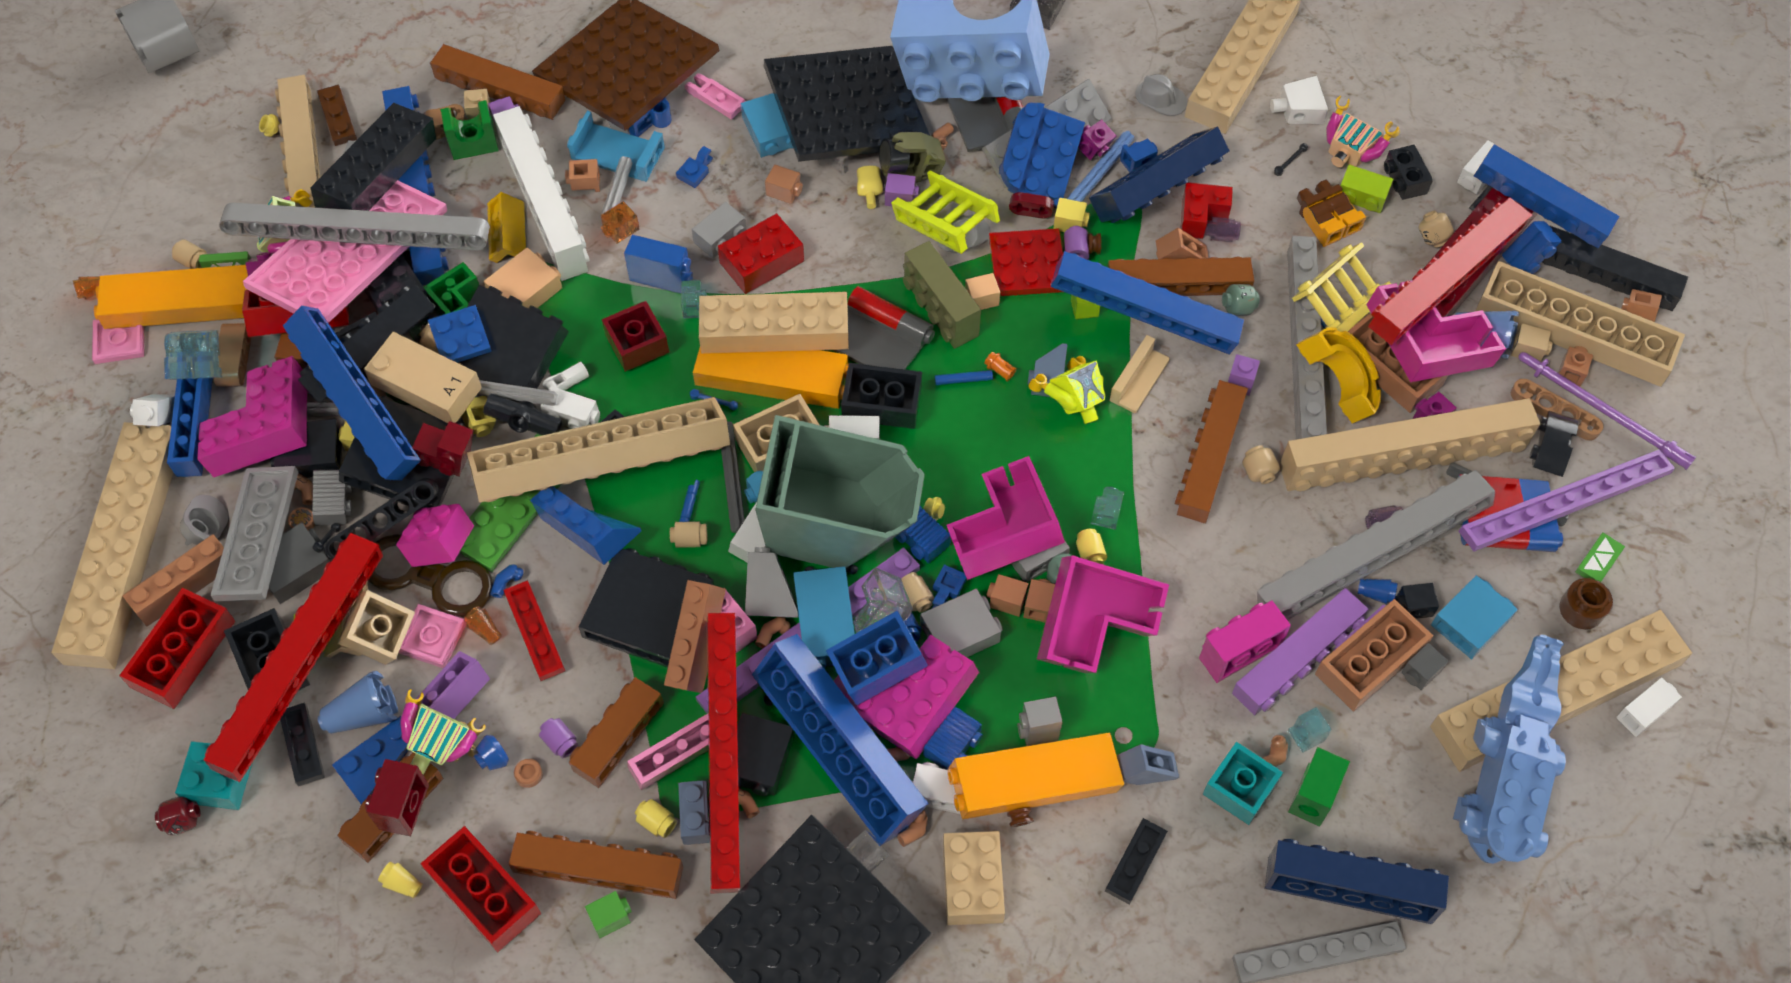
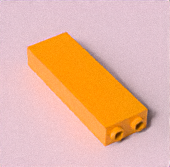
M246 265L100 276L99 286H96L98 303L94 306L95 319L100 321L104 329L136 327L137 325L150 326L244 318L242 313L245 290H248L244 287L243 283L248 277Z
M699 348L693 376L697 386L787 400L801 394L806 404L839 409L848 370V355L822 350L701 353V348Z
M1110 733L955 758L947 770L949 783L954 785L956 793L954 795V805L957 812L960 811L962 820L1009 812L1020 808H1032L1117 793L1124 785Z

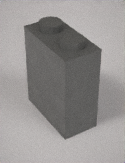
M303 523L282 534L269 584V589L280 604L320 580L325 566L331 561L325 553V546L320 553L312 549L314 543L321 540L313 528L307 530Z

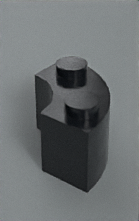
M1548 411L1547 416H1542L1540 419V425L1537 429L1540 431L1538 444L1533 445L1529 458L1532 459L1534 468L1563 477L1573 450L1570 447L1571 438L1577 435L1578 420Z

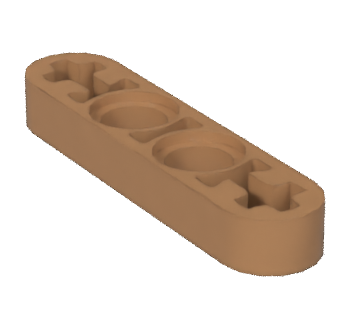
M1519 379L1511 389L1510 393L1513 400L1530 398L1535 412L1541 416L1546 417L1548 411L1561 415V412L1568 411L1574 416V419H1581L1582 421L1578 425L1577 436L1585 440H1595L1603 430V423L1598 417L1531 380ZM1522 388L1527 390L1524 394L1520 392ZM1534 394L1537 395L1534 400L1531 399ZM1546 399L1550 401L1552 407H1543L1539 400ZM1589 425L1593 427L1592 431L1587 429Z

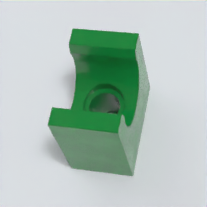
M486 100L478 102L479 113L470 120L454 118L449 107L440 109L444 132L453 160L499 151L494 125Z
M1317 747L1311 763H1308L1288 813L1320 827L1331 810L1350 761Z

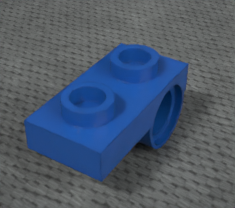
M666 98L662 99L629 127V134L639 137L652 125L657 128L669 126L672 118L668 100Z

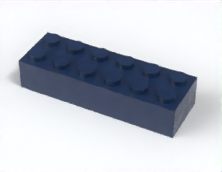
M1218 126L1193 133L1090 196L1089 200L1101 222L1110 221L1114 223L1120 219L1122 221L1127 220L1135 215L1134 210L1138 208L1141 210L1153 204L1152 199L1156 197L1162 198L1171 192L1170 188L1173 186L1179 187L1187 183L1189 176H1197L1205 172V166L1209 164L1212 166L1224 160L1222 156L1230 152Z
M1283 839L1282 841H1277L1268 857L1264 889L1433 924L1446 910L1449 876L1440 874V871L1435 869L1419 870L1412 868L1407 863L1390 864L1378 857L1362 858L1355 856L1350 851L1333 852L1328 851L1326 847L1321 845H1311L1309 847L1300 845L1298 841L1293 839Z

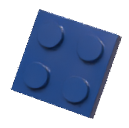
M476 305L428 320L440 355L458 363L492 352Z

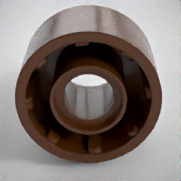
M1582 578L1570 585L1560 600L1559 608L1562 617L1567 623L1575 628L1588 630L1597 627L1608 615L1613 606V598L1609 589L1603 583L1591 578Z

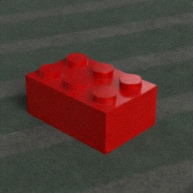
M777 213L717 246L719 263L745 294L804 262L803 243Z

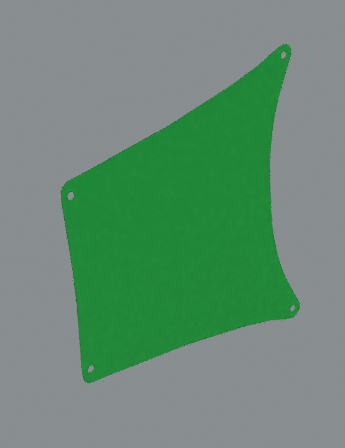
M1092 204L1087 205L1086 212L1090 213L1087 227L1083 226L1082 228L1086 229L1093 236H1096L1097 233L1101 234V253L1097 255L1096 252H1092L1088 260L1098 262L1105 267L1108 266L1109 260H1134L1141 229L1142 209L1134 210L1135 215L1127 220L1122 221L1120 219L1111 223L1110 221L1101 222ZM1054 225L1050 226L1047 229H1053ZM1060 232L1062 252L1064 253V251H1065L1064 233H1065V232ZM991 253L949 266V268L965 288L966 279L993 273ZM546 262L548 266H554V264ZM583 273L561 281L562 289L538 307L543 312V316L549 318L552 315L564 322L562 326L569 331L549 367L551 376L582 362L588 371L589 377L568 388L566 391L595 400L600 412L598 423L614 409L624 417L704 400L700 398L697 400L691 399L690 391L693 389L699 390L700 394L728 402L736 401L738 403L736 410H731L728 406L719 404L727 422H732L733 424L785 401L697 386L694 382L693 370L700 348L699 296L752 294L696 292L680 294L663 289L620 283ZM903 277L806 290L764 293L847 292L848 303L851 293L859 286L932 324L926 309L918 305L915 294L912 290H908L905 287ZM1058 292L1000 296L999 306L981 310L979 336L955 349L950 342H946L943 339L937 324H932L933 331H935L933 340L923 346L905 369L922 372V390L916 428L879 425V440L903 445L907 450L909 458L924 473L919 506L924 509L928 498H941L942 504L945 505L943 516L940 519L938 518L936 522L949 532L948 524L994 507L982 477L983 473L1003 466L1011 487L1015 484L1008 464L1029 456L1057 517L1064 540L1070 547L1069 554L1080 558L1076 545L1077 534L1085 529H1095L1101 535L1107 554V559L1103 565L1143 576L1133 486L1132 412L1110 401L1112 388L1130 361L1131 317L1100 306L1099 317L1075 319L1071 294ZM647 301L667 337L669 353L625 372L605 336L602 319ZM1062 343L1067 344L1064 372L1069 370L1067 363L1073 357L1083 356L1086 359V363L1097 361L1099 372L1103 376L1105 400L1094 405L1098 419L1085 424L1080 412L1067 414L1064 408L1052 397L1031 395L1032 390L1028 385L1029 370L1035 369L1036 360ZM822 350V351H828V352L837 353V352H835V351H833V350ZM992 352L1000 353L1002 359L1017 369L1009 381H1006L1001 375L990 369L992 370L993 380L935 385V375L989 370L984 362ZM848 359V364H849V363H856V362H854V361ZM840 400L839 409L807 404L820 426L829 425V416H842V400ZM735 440L744 517L746 519L755 503L748 501L744 490L747 489L746 479L754 471ZM721 449L706 450L693 456L684 455L666 462L658 461L650 463L645 467H632L619 473L610 472L593 479L585 478L594 512L641 529V532L623 549L631 548L639 552L640 555L646 557L654 556L666 564L672 566L674 564L681 565L687 571L696 574L700 572L710 576L714 581V586L725 588L745 612L748 563L728 552L730 543L736 533H732L730 529ZM697 479L700 481L689 521H700V524H707V544H701V547L676 548L675 543L670 542V527H675V522H679L688 486L694 485ZM894 537L873 553L854 563L853 565L858 567V572L854 575L846 572L849 587L899 550L905 548L920 565V570L916 573L923 578L935 598L938 592L933 590V585L944 565L963 573L964 570L952 539L950 546L928 564L923 558L921 560L917 559L906 542L900 543ZM777 555L796 604L794 572H803L808 566L814 569L832 568ZM1010 563L968 579L959 596L977 589L980 596H985L990 605L991 598L987 597L990 583H996L998 574L1024 581ZM1047 571L1033 580H1047ZM1031 581L1027 582V595L1019 617L990 608L989 611L992 617H997L1003 631L1001 632L1000 642L967 657L974 662L979 673L955 705L982 724V739L975 748L969 747L965 753L967 756L1026 747L1025 738L1020 739L1017 723H1020L1019 713L1023 711L1024 702L1056 697L1062 718L1058 741L1110 733L1116 755L1140 744L1155 747L1159 737V727L1156 715L1148 636L1145 637L1107 626L1096 673H1082L1065 668L1064 665L1058 666L1037 660L1045 622L1023 618ZM900 585L853 618L855 634L892 614L895 607L902 604L908 605L899 590ZM932 601V606H931L928 610H930V609L933 608V606H934L933 601ZM911 610L920 626V614L924 612ZM747 615L756 625L757 637L762 626L776 618V616ZM785 617V620L791 624L790 629L799 623V617ZM922 628L921 637L916 642L919 649L927 640ZM779 631L773 634L769 644L782 634ZM756 640L736 653V667L762 650V648L755 645ZM629 654L634 678L636 677L661 693L664 701L663 706L646 726L650 747L707 714L696 701V696L700 694L699 692L664 685L667 667ZM834 665L824 668L834 681L838 676ZM708 671L703 691L708 688ZM760 686L737 702V725L741 714L745 713L790 726L774 704L771 706L765 704L764 697L767 694ZM1125 727L1131 730L1132 740L1126 744L1118 742L1115 738L1117 729ZM795 731V738L775 796L770 794L760 796L753 793L752 789L741 787V789L751 794L758 808L841 793ZM874 732L886 749L896 748L894 744ZM709 750L657 781L661 805L673 813V817L680 819L678 783L706 781L709 789ZM924 750L917 759L910 756L907 760L896 761L911 781H914L917 763H933V761L924 756ZM739 804V811H743L742 806Z

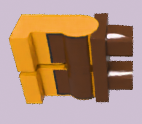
M1325 179L1316 185L1315 191L1317 194L1313 195L1309 188H1305L1298 193L1297 200L1301 205L1299 214L1305 219L1323 247L1362 229L1366 216L1361 210L1357 211L1353 207L1348 196L1342 192V187L1339 184L1332 186Z

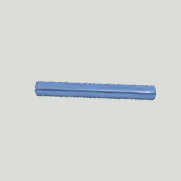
M1130 131L1121 134L1110 147V150L1104 154L1067 199L1082 202L1119 159L1122 146L1127 144L1129 147L1134 141V135Z

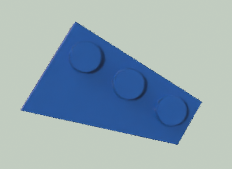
M401 716L332 764L360 804L367 799L370 793H373L376 785L375 775L378 768L383 766L384 760L389 759L400 762L409 751L407 743L402 739Z

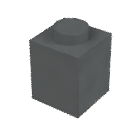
M1427 643L1407 662L1401 673L1409 684L1416 686L1422 691L1442 672L1448 660Z

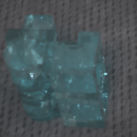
M218 330L184 331L166 334L164 340L166 358H164L165 379L222 378V370L219 368L218 355H220Z

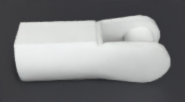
M579 362L559 374L548 377L544 380L543 386L546 389L552 386L566 391L573 385L588 378L589 374L582 362Z

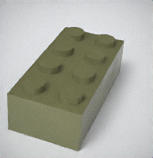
M927 241L905 252L903 283L908 290H912L915 294L918 305L926 309L932 324H937L940 328L943 339L946 342H950L955 349L978 337L981 309L931 242Z

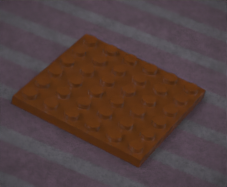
M618 0L532 70V73L536 77L562 85L565 96L626 131L717 54L720 49L718 44L638 0Z

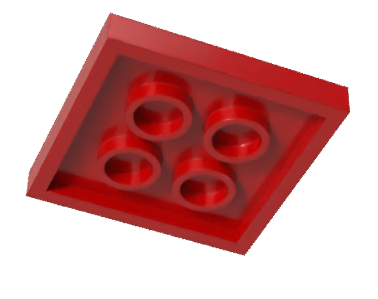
M1059 228L989 233L992 269L1000 290V296L1063 292L1050 287L1056 265L1063 254Z

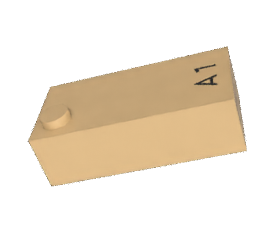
M392 332L364 368L372 386L447 423L449 421L456 423L482 388L475 371L395 332Z

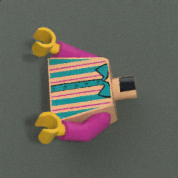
M1341 96L1337 97L1336 112L1332 113L1326 127L1327 142L1330 144L1328 152L1333 155L1331 159L1333 165L1341 168L1347 163L1358 167L1362 162L1366 163L1378 159L1390 144V138H1395L1399 135V126L1394 132H1389L1393 122H1388L1385 125L1386 134L1383 136V132L1350 114L1345 113L1343 116L1342 113L1349 108L1350 101L1348 99L1345 106H1340L1338 102Z

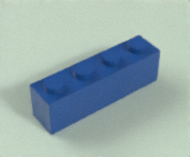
M553 486L541 490L530 500L539 517L603 565L641 532L639 527L580 506Z

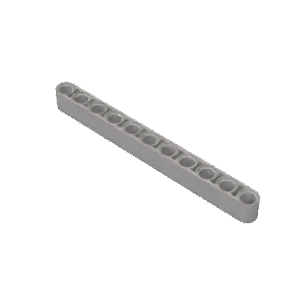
M229 203L224 208L219 228L225 234L232 236L482 250L486 247L490 225L486 220L476 217Z

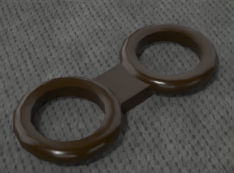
M402 535L385 536L374 543L379 545L382 552L388 547L397 546L396 544ZM468 560L452 562L445 567L441 564L411 566L406 574L394 579L382 578L374 570L368 579L371 584L384 590L403 589L410 584L431 590L432 600L437 608L444 613L456 617L473 615L483 609L491 598L490 593L493 587L492 577L488 570L479 563ZM460 572L474 573L482 581L481 592L474 601L459 606L451 604L444 599L442 590L445 582L451 576Z

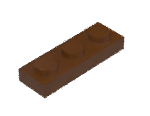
M339 84L317 90L334 145L338 146L348 143V140H357Z

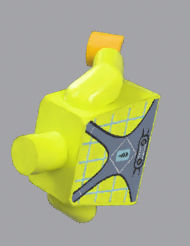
M1083 356L1073 357L1067 363L1069 370L1050 379L1049 384L1044 374H1038L1035 379L1030 381L1029 388L1033 392H1040L1044 389V393L1055 399L1067 414L1080 412L1085 424L1098 419L1094 405L1105 400V393L1103 389V376L1099 372L1097 361L1086 363V359Z

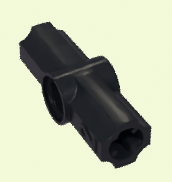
M490 394L484 405V415L508 423L509 427L515 432L523 433L528 430L539 435H547L559 432L562 425L560 418L538 411L536 406L529 401L516 403Z

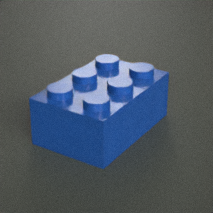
M898 610L826 650L843 685L856 705L861 704L928 666Z

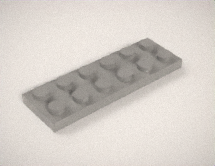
M1090 79L1085 80L1044 107L1085 122L1084 127L1088 124L1093 126L1101 119L1104 122L1111 119ZM1012 129L982 148L1004 188H1007V186L1004 184L1001 174H999V167L1003 161Z
M295 466L246 468L210 595L214 601L266 599L299 473Z

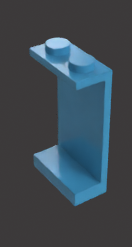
M587 111L583 119L581 118L578 121L574 135H571L567 142L571 159H597L599 168L612 172L616 171L619 159L622 156L631 158L632 167L628 177L647 182L665 148L663 133L654 131L650 139L646 140L594 124L590 111Z
M844 566L794 572L802 641L823 668L832 666L833 663L826 650L855 634L846 568Z

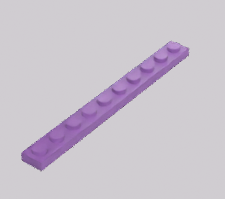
M1659 449L1465 524L1458 532L1474 552L1667 476L1673 472L1675 467Z
M905 548L899 550L848 587L852 619L896 588L901 578L913 572L916 573L920 570V565ZM800 622L736 667L737 702L760 686L752 676V673L774 643L798 634L801 638ZM707 688L696 696V701L708 714Z

